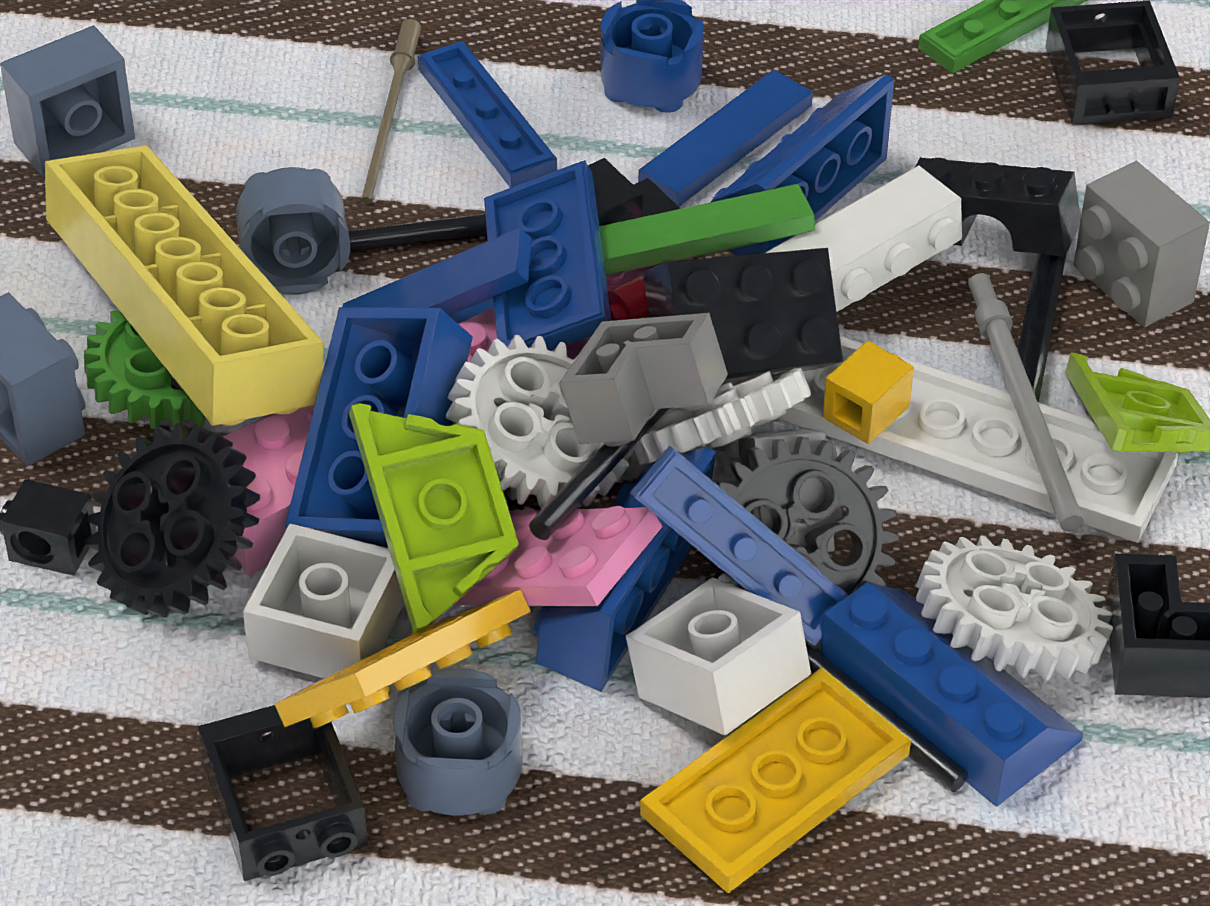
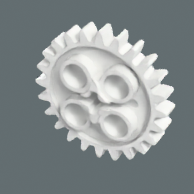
M515 335L508 348L499 339H496L488 351L479 348L476 350L471 361L464 363L455 379V384L448 394V399L453 403L446 413V419L459 425L484 430L502 490L505 491L509 486L515 488L517 503L520 505L526 501L530 494L536 495L542 510L604 443L579 444L559 384L575 361V359L572 360L566 357V344L560 342L554 352L549 351L546 348L543 337L537 336L531 348H528L520 335ZM635 446L582 502L585 506L590 505L597 494L607 495L614 483L618 482L629 465L627 460L635 450Z
M801 367L781 371L774 375H771L770 371L761 372L734 384L724 382L709 406H704L698 410L681 411L678 408L667 410L635 445V450L632 453L635 464L641 465L646 462L656 461L669 445L678 453L683 454L704 447L712 450L718 446L722 447L745 438V436L752 435V428L785 415L786 409L793 407L792 405L802 402L804 398L810 396L811 392Z
M980 536L977 545H974L964 537H959L956 546L946 541L943 542L940 551L932 550L916 584V587L919 588L916 601L925 604L921 614L923 617L936 619L933 628L935 633H951L953 635L951 647L960 648L968 646L972 648V660L978 661L987 656L993 659L994 667L997 671H1002L1006 664L1012 665L1022 678H1026L1029 669H1035L1044 680H1050L1054 670L1066 679L1072 677L1074 669L1084 674L1087 673L1091 663L1098 664L1113 630V626L1109 625L1112 612L1102 609L1106 599L1103 596L1089 594L1093 586L1091 581H1075L1073 579L1075 568L1065 567L1059 569L1053 565L1055 556L1050 554L1040 559L1034 556V550L1030 545H1026L1022 551L1014 550L1009 540L1004 538L1000 547L994 546L985 536Z

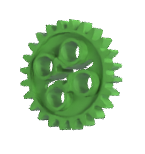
M115 310L110 312L111 323H96V335L87 336V349L84 350V370L87 378L88 389H95V400L97 403L109 401V413L111 414L128 409V422L130 423L138 421L143 416L150 417V428L153 429L158 427L163 420H171L174 428L176 423L183 424V420L191 419L195 425L204 427L205 416L182 388L173 389L171 387V374L121 312Z

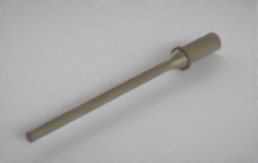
M406 19L402 22L395 51L390 56L394 75L361 197V202L364 204H370L372 201L403 77L415 65L414 55L421 25L413 19Z

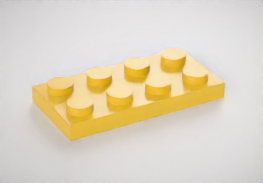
M521 589L441 619L431 624L425 631L417 634L413 633L274 703L284 727L308 718L313 728L320 727L348 714L349 711L346 707L348 703H350L354 714L389 699L390 684L393 683L396 690L400 691L431 677L430 670H432L430 664L434 661L439 670L473 654L471 642L476 641L478 648H482L511 635L512 631L508 623L531 611Z
M821 667L640 800V816L723 890L730 893L908 757L911 739Z

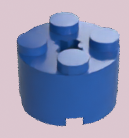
M636 0V4L622 8V1L606 11L601 21L600 73L601 81L604 85V94L610 101L626 102L641 107H654L660 112L670 113L679 110L683 106V100L697 90L702 79L704 25L701 18L697 20L692 15V7L682 0Z

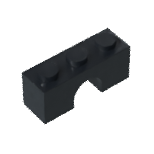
M919 158L915 167H922L961 198L962 239L953 245L962 246L977 215H986L1000 221L1008 229L1013 251L1066 256L1081 221L1074 171L1052 170L1046 167L1031 168L999 165L993 162L976 163L947 160L945 158Z

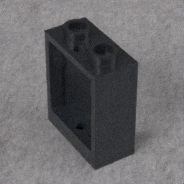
M1150 0L1051 7L1045 48L1072 125L1173 117L1180 77ZM1098 14H1105L1102 18H1095ZM1134 48L1141 67L1081 72L1075 53Z
M275 705L198 726L203 765L244 881L264 875H279L295 866L326 857H341L354 849L368 846L365 807L332 722L313 728L308 718L284 727ZM316 754L336 807L249 832L230 778Z

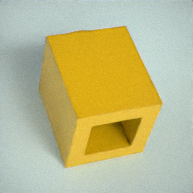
M867 340L826 377L823 418L869 445L910 407L914 366Z

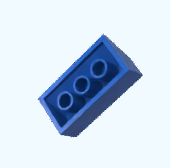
M883 75L839 93L823 108H817L813 111L809 119L792 134L783 136L777 146L760 161L752 162L745 173L729 187L720 189L711 202L799 184L814 213L816 221L887 159L894 78ZM796 235L728 249L727 251L736 256L766 253Z
M339 307L285 528H288L289 524H294L388 548L349 411L351 405L361 403L370 405V411L402 418H407L408 414L431 418L442 426L453 425V421L446 419V413L453 403L448 399V394L455 384V379L464 363L468 361L473 336L441 308Z
M704 447L681 454L712 480L716 451ZM655 462L646 464L634 484L626 482L622 486L614 506H621L623 508L646 507L631 495L630 492ZM658 517L663 527L598 606H542L532 631L533 636L538 637L536 663L602 692L628 651L626 635L647 621L690 553L693 545Z
M867 582L827 610L823 618L820 654L968 772L966 782L994 806H999L1082 741L1083 733L1004 669L1002 671L995 670L994 662L989 657L985 656L981 660L974 661L971 659L972 648L968 646L960 648L951 647L953 635L951 633H935L933 628L936 619L923 617L921 613L924 605L917 602L908 592Z

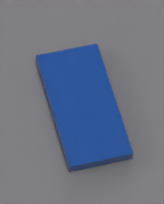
M585 160L484 198L488 241L517 228H521L532 238L528 282L493 297L497 339L508 348L514 336L520 335L526 346L531 348L537 336H542L547 350L552 351L556 349L560 342L569 345L591 337L601 322L612 321L593 173Z

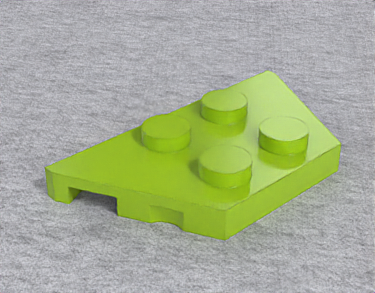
M1071 352L1065 374L1111 450L1119 452L1177 453L1210 451V418L1190 390L1164 381L1154 380L1124 368L1119 369L1117 376L1093 372L1087 364L1088 356Z
M361 403L351 405L349 416L414 634L421 633L507 559L519 545L485 431L482 429L459 424L442 426L431 418L408 414L407 418L370 411V405Z

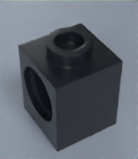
M24 479L14 499L6 501L0 512V534L4 536L9 561L75 576L90 548L85 545L84 540L97 532L96 525L86 521V516L94 513L91 494Z

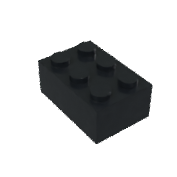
M828 248L670 261L643 272L649 318L701 313L710 314L728 373L726 379L751 377L765 371L776 374L800 367L802 371L816 370L843 362Z

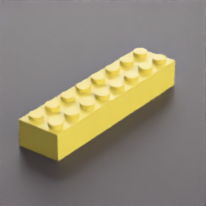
M147 145L45 161L46 220L212 426L220 424L237 425L245 419L274 413L290 414L296 412L299 408L315 405L323 374L324 342Z

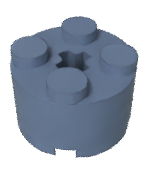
M287 167L275 169L267 173H255L247 179L245 189L236 207L239 247L279 293L303 294L318 290L328 284L327 277L332 275L339 267L341 272L347 264L350 255V238L344 203L339 190L332 183L328 173L315 168L309 170Z
M451 668L432 673V676L426 679L425 684L411 693L409 687L400 696L393 713L397 777L406 793L409 804L420 811H433L445 815L493 814L500 811L506 804L507 796L515 788L522 769L521 712L518 701L511 693L509 697L506 692L497 687V679L485 672L466 668Z

